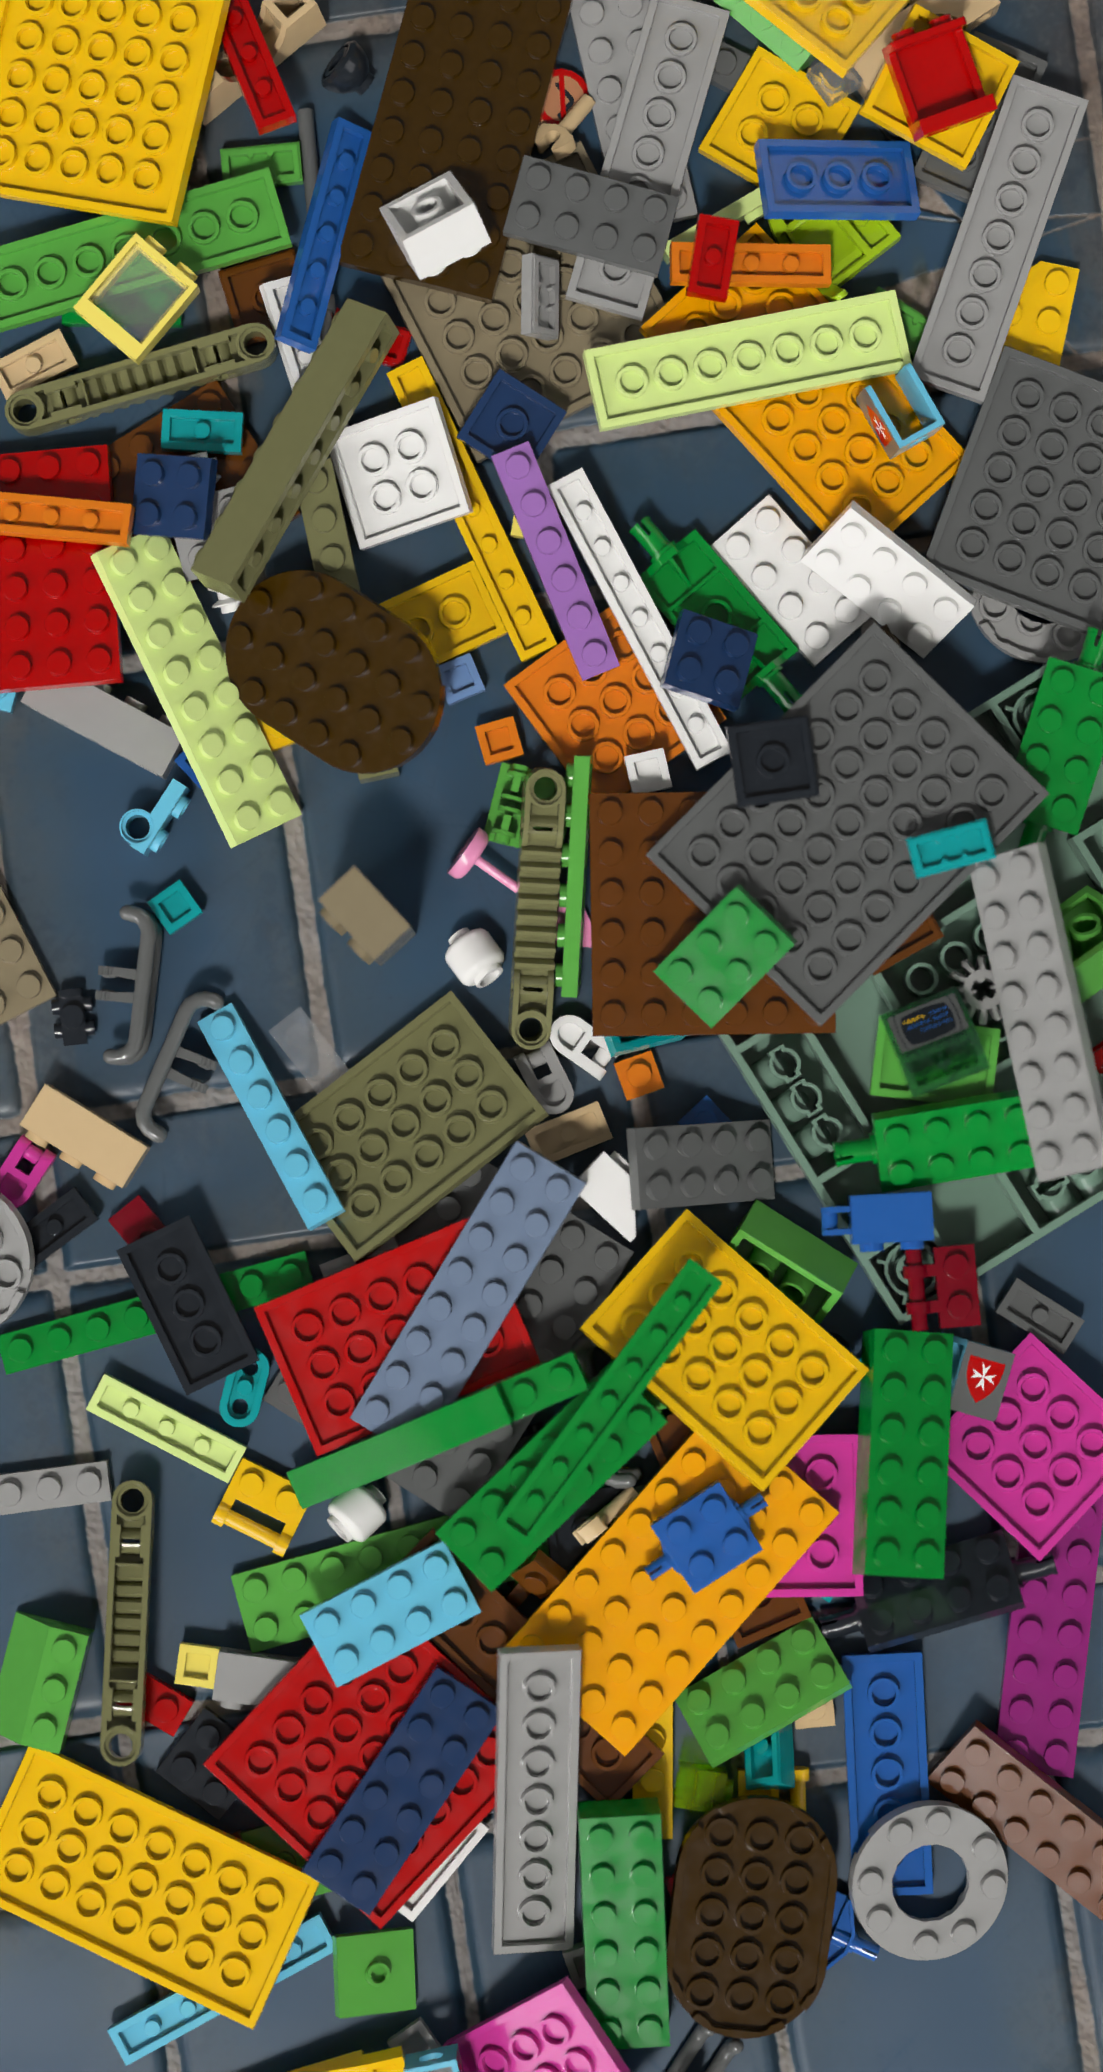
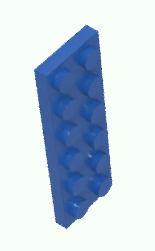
M921 1650L841 1654V1668L853 1687L843 1693L850 1863L854 1853H858L863 1842L868 1837V1830L880 1818L900 1806L929 1800ZM931 1845L921 1846L909 1852L897 1865L892 1879L893 1896L934 1894Z

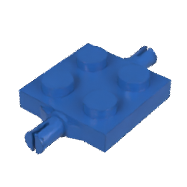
M717 1479L649 1523L661 1542L664 1554L648 1565L643 1566L645 1571L649 1574L651 1580L654 1581V1579L673 1568L685 1578L694 1594L763 1550L751 1531L748 1518L769 1505L760 1492L739 1505L738 1502L728 1496Z

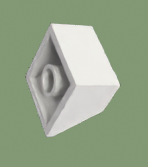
M451 171L436 177L379 208L406 260L420 280L440 274L445 270L446 266L463 257L467 258L477 254L482 247L491 243L474 202Z
M602 1151L579 1176V1178L587 1182L580 1196L631 1242L636 1237L635 1210H632L629 1163L616 1151L610 1156Z

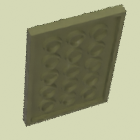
M449 991L293 1113L346 1210L344 1213L327 1221L326 1224L356 1263L366 1259L549 1116L452 991Z

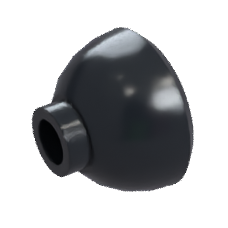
M349 41L332 57L323 72L321 82L322 87L334 93L347 94L357 92L359 95H363L372 84L375 76L369 72V61L363 48L356 41Z

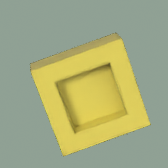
M181 1641L174 1684L214 1689L218 1654L221 1647Z

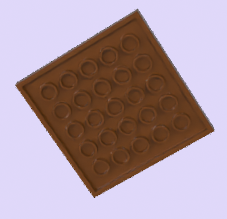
M707 792L589 794L593 1037L836 1033V1011L822 1026H819L767 974L711 1029L653 972L707 916L646 857V854Z

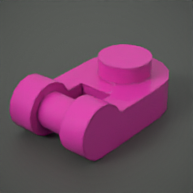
M23 1134L0 1168V1193L10 1200L16 1208L25 1205L52 1167L57 1155L48 1149L42 1151L34 1146L33 1142ZM23 1158L35 1164L30 1174L17 1168Z

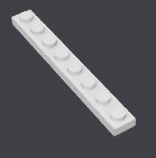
M583 468L548 485L547 488L554 504L696 771L730 754L728 741L706 702L660 687L672 636Z

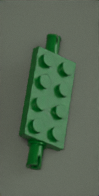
M649 515L644 517L640 525L637 523L629 533L637 539L652 557L650 560L652 565L640 577L660 614L674 630L679 613L686 609L758 634L741 700L756 687L760 689L763 686L785 714L793 706L790 700L795 704L802 694L798 692L781 672L783 669L782 665L796 654L799 649L696 529L676 543L674 540L670 542L654 524Z
M1087 627L1086 637L1078 661H1073V664L1049 656L1016 761L1050 794L1022 821L1025 827L1018 848L1034 843H1045L1048 831L1053 832V829L1078 835L1103 757V669H1101L1103 663V631L1098 645L1094 646L1099 629Z
M1018 1089L871 1113L873 1129L872 1132L868 1133V1137L832 1142V1147L835 1150L833 1154L836 1167L872 1161L873 1165H877L879 1185L882 1193L1035 1167Z

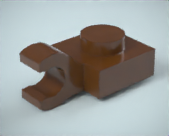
M538 1549L511 1573L510 1576L515 1580L508 1582L507 1585L511 1590L504 1594V1596L516 1608L524 1602L530 1593L541 1600L552 1593L569 1573Z

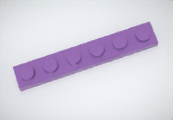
M529 441L491 456L582 681L620 666Z

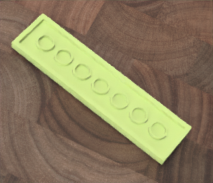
M895 290L588 349L582 353L599 432L896 374L904 365L912 364Z
M136 535L131 538L130 547L110 546L90 556L230 848L302 815L256 717L241 702L238 688L230 681L226 665V655L191 582H186L180 559L170 538Z

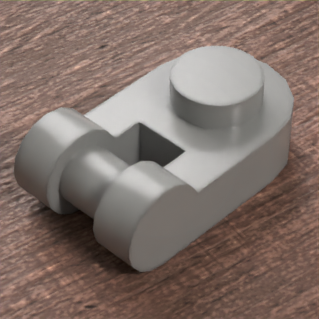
M549 1040L545 1045L527 1055L522 1052L513 1057L530 1092L548 1114L563 1113L570 1107L574 1096L573 1088ZM547 1063L552 1073L537 1080L533 1069Z

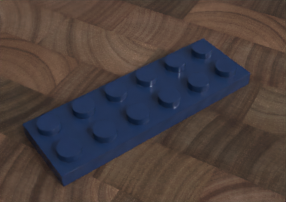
M436 1665L303 1865L302 1872L370 1915L495 1727L497 1704Z

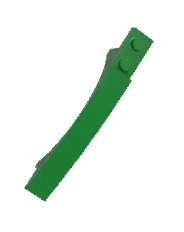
M573 1350L550 1361H542L535 1366L518 1372L449 1405L368 1439L332 1451L286 1473L300 1506L304 1509L509 1425L520 1418L584 1392L591 1387Z

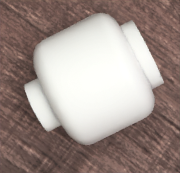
M466 927L450 937L448 941L450 946L445 953V960L463 985H476L477 988H483L501 975L503 972L504 953L488 931L482 928L469 930Z
M371 1483L367 1487L359 1486L337 1495L329 1503L328 1512L330 1517L327 1518V1522L346 1542H350L352 1539L357 1542H364L386 1521L387 1514L383 1507L386 1498Z

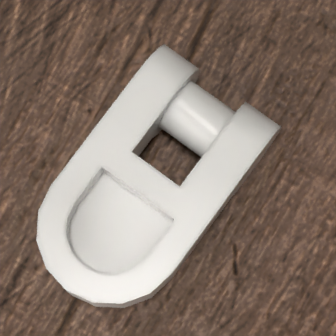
M575 1015L559 1017L551 1027L550 1041L552 1046L559 1053L601 1081L607 1072L604 1068L612 1058L604 1037H593V1027ZM590 1040L599 1046L592 1059L581 1053Z

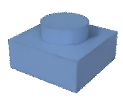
M470 653L439 665L442 685H445V698L448 706L485 692V687Z

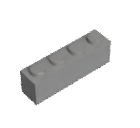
M107 684L25 692L21 702L27 707L164 780L167 779L175 764L174 759L180 755L183 749L167 716L162 714L160 719L157 720L147 715L145 712L148 706L130 696H126L124 702L110 695L113 688Z
M221 1647L218 1654L212 1700L221 1701V1707L232 1710H244L245 1704L256 1706L301 1657L265 1652L252 1653L250 1650Z

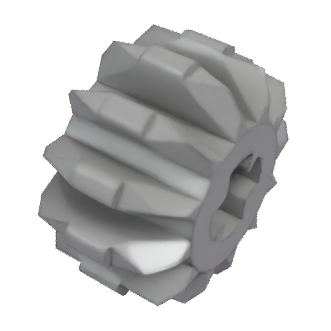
M977 956L976 971L970 961L967 959L962 961L961 966L966 976L956 971L951 972L950 977L961 984L960 987H948L946 989L947 994H960L961 999L957 1001L960 1008L964 1005L967 1006L963 1013L966 1021H969L974 1012L977 1011L978 1024H986L987 1010L995 1021L1002 1019L1001 1012L997 1007L999 1001L991 965L987 970L985 956ZM986 980L990 985L986 989H991L990 997H982L977 1000L973 996L977 991H972L973 983L979 984Z

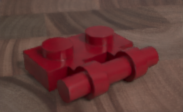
M974 1244L932 1247L933 1263L922 1264L921 1249L905 1250L906 1266H902L903 1279H908L910 1302H906V1313L911 1315L912 1331L928 1330L927 1314L938 1313L939 1328L981 1325ZM935 1276L936 1300H926L924 1277Z

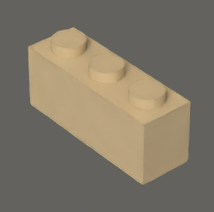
M44 1084L20 1123L22 1127L28 1130L25 1134L26 1138L43 1148H46L48 1143L62 1151L59 1155L60 1159L77 1169H80L82 1164L96 1172L93 1176L94 1180L111 1190H114L116 1185L121 1188L128 1186L151 1148L148 1144L51 1084Z

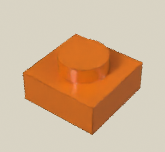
M513 716L475 726L486 766L524 756Z
M651 1050L614 1063L626 1101L665 1088Z

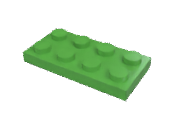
M810 1617L684 1689L675 1701L707 1760L715 1768L853 1687L813 1617Z

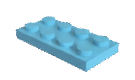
M439 1540L300 1613V1618L338 1688L481 1613V1608L450 1549L442 1540Z

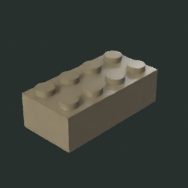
M355 866L318 899L324 906L319 914L341 936L346 932L352 936L347 944L368 965L376 961L382 967L416 935L411 926Z

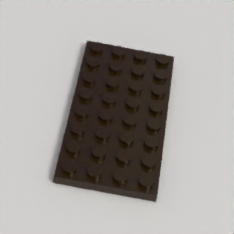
M407 0L342 240L341 258L338 266L489 304L493 303L510 237L503 236L504 225L524 155L532 157L535 139L541 124L573 0ZM451 171L474 202L491 243L482 247L477 254L467 258L463 257L446 266L445 270L440 274L420 280L406 260L379 208L436 177Z

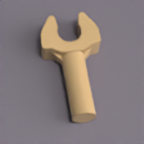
M584 94L559 124H541L535 139L540 154L552 142H555L551 150L556 161L569 156L577 148L572 132L595 105L592 97Z
M633 1487L624 1489L598 1513L580 1524L572 1532L573 1536L581 1545L590 1543L608 1528V1524L627 1508L638 1495L637 1491Z

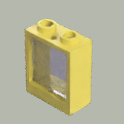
M135 233L73 308L86 322L137 365H140L200 293V289L194 283L198 276L180 261L174 266L164 257L167 250L150 235L144 240Z

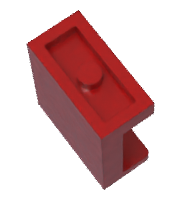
M951 14L940 16L928 22L929 29L915 33L914 27L904 29L891 35L892 42L882 49L914 142L985 117L998 109L993 93L985 95L962 29L967 24L965 16L952 20Z

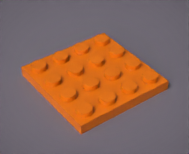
M608 607L599 615L620 666L582 681L566 640H563L505 683L503 687L565 770L567 763H574L575 755L593 756L591 793H628L631 791L624 756L664 748L666 761L669 763L685 751L610 607ZM707 703L718 724L723 723L727 718L720 708Z

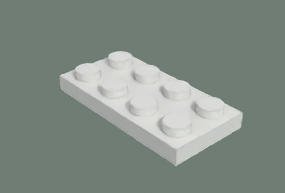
M767 495L710 547L814 668L868 621L871 616L801 561L803 553L812 545V542L774 499Z
M852 501L803 553L801 558L805 565L882 626L887 624L892 634L922 658L975 607L977 600L855 501Z

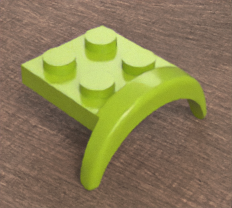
M768 219L771 232L777 244H831L832 284L829 288H817L831 302L840 301L847 296L848 292L840 287L901 239V235L889 220L794 219L786 225L783 219Z

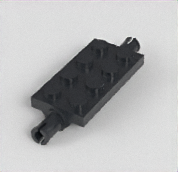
M1001 1529L945 1546L944 1579L863 1575V1596L854 1597L856 1603H853V1608L826 1616H819L826 1642L861 1631V1634L865 1636L867 1647L870 1653L1026 1608L1020 1589L1024 1587L1023 1583L1053 1574L1057 1575L1058 1571L1051 1551L1041 1562L1033 1555L1017 1560L1015 1556L1011 1557L1005 1535Z

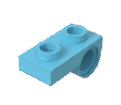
M173 778L151 813L143 809H132L122 816L119 823L121 836L130 843L132 848L147 857L151 851L158 853L169 836L165 829L171 819L175 817L179 820L189 806L191 799L186 796L190 789ZM136 818H146L150 825L148 834L141 839L132 838L129 833L131 822Z

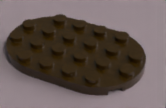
M307 570L288 571L274 575L258 584L251 590L245 602H241L236 609L228 629L225 653L231 683L238 688L239 699L258 719L325 763L351 773L376 774L399 768L413 760L424 750L435 735L443 715L446 695L445 685H442L441 672L438 666L440 661L435 650L425 636L414 626L355 588L325 573Z
M754 1794L731 1798L705 1812L690 1828L680 1846L675 1865L666 1937L667 1976L672 1991L682 2007L691 2015L693 2020L714 2033L726 2037L750 2039L779 2032L786 2028V2024L794 2020L803 2011L806 2012L822 1987L827 1969L837 1890V1865L834 1852L819 1824L802 1808L785 1799L769 1795Z

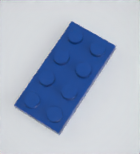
M758 139L754 145L764 219L916 221L921 214L911 146L908 141Z

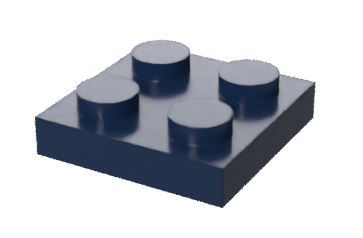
M499 368L456 438L491 461V456L529 441L537 461L567 411Z
M138 453L133 497L135 514L132 534L207 541L212 527L218 460L204 457Z
M683 609L678 615L660 687L735 712L740 706L758 634Z

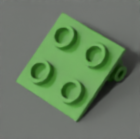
M501 763L484 830L489 836V841L519 849L522 787L524 778L532 770L529 767L513 763V765ZM541 777L534 785V793L537 798L541 799L550 797L555 789L554 782L550 777ZM566 787L565 803H572V787ZM533 827V829L549 830L550 827ZM564 827L562 844L564 843L567 827Z

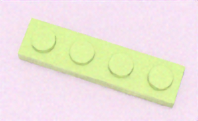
M107 1373L103 1375L86 1408L89 1412L226 1483L230 1482L248 1447Z

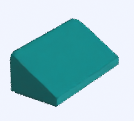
M791 1723L744 1750L747 1790L795 1788L793 1727Z

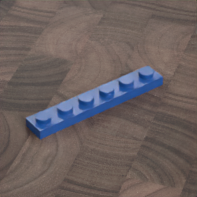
M337 117L331 123L274 337L275 340L308 354L317 349L341 258L342 240L372 133L341 117Z

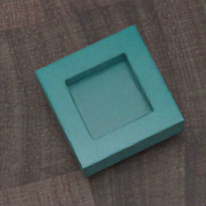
M180 879L147 902L171 936L204 913Z

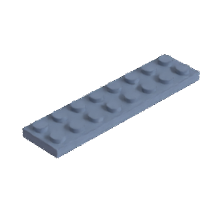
M516 1141L350 1419L378 1435L455 1402L587 1182L522 1142Z

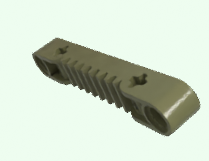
M248 323L150 352L140 365H137L129 358L20 390L12 394L6 401L4 408L5 416L10 425L20 434L37 436L83 422L90 417H98L101 413H112L118 408L126 409L132 404H143L146 400H156L163 395H173L180 390L187 391L194 386H204L206 383L213 381L220 382L265 369L276 360L278 345L267 326L260 323ZM254 337H262L267 341L266 349L259 355H252L247 352V344ZM217 350L221 359V363H219L217 359ZM63 396H65L68 408H66ZM25 405H35L37 408L35 418L30 422H20L18 420L19 410Z
M538 767L531 770L524 778L522 787L508 1027L516 1044L528 1050L538 1049L545 1045L550 1038L552 1027L554 956L556 953L555 940L557 937L556 924L558 921L557 908L559 905L558 892L560 889L559 875L561 873L560 859L562 857L566 785L559 773L547 767ZM541 777H550L555 785L553 794L545 799L537 798L534 793L536 781ZM533 827H550V829H533ZM524 987H535V988H540V989H532V988H524ZM527 1018H535L540 1022L539 1032L529 1038L520 1035L519 1027L522 1021Z
M135 1480L125 1481L116 1488L113 1493L111 1508L100 1749L104 1759L111 1765L118 1767L127 1766L139 1758L144 1747L146 1669L155 1496L149 1486ZM137 1489L144 1496V1505L139 1511L132 1513L124 1507L123 1499L128 1491ZM137 1539L140 1540V1543H123V1540ZM115 1702L132 1703L133 1705L117 1706ZM125 1734L132 1740L133 1748L128 1756H118L112 1750L111 1743L115 1735Z

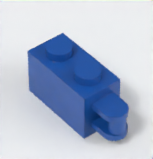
M932 1191L847 1195V1206L820 1207L822 1236L849 1235L850 1244L859 1245L860 1252L884 1251V1243L900 1242V1250L924 1249V1241L934 1240ZM848 1212L849 1228H838L837 1213Z

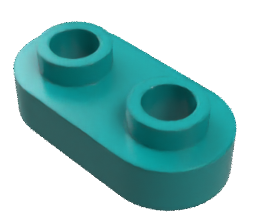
M257 1348L255 1349L260 1360L256 1362L258 1365L256 1374L249 1375L242 1368L226 1377L219 1410L223 1420L233 1427L250 1425L258 1417L271 1366L267 1355ZM243 1399L247 1402L248 1409L245 1413L240 1414L234 1410L233 1404L235 1400Z

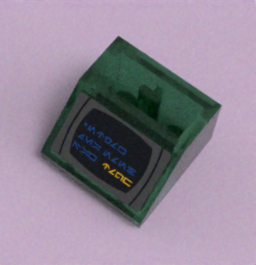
M956 986L879 1015L907 1090L913 1098L990 1068L976 1028Z

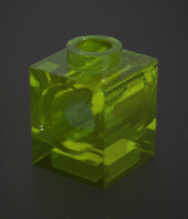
M678 1761L673 1795L674 1807L707 1812L712 1807L732 1798L734 1780L727 1779L726 1767L716 1766L713 1768L711 1765Z

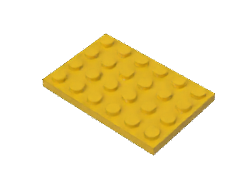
M686 1209L579 1330L609 1357L615 1360L689 1258L720 1279L723 1284L645 1389L763 1492L869 1369L693 1213Z

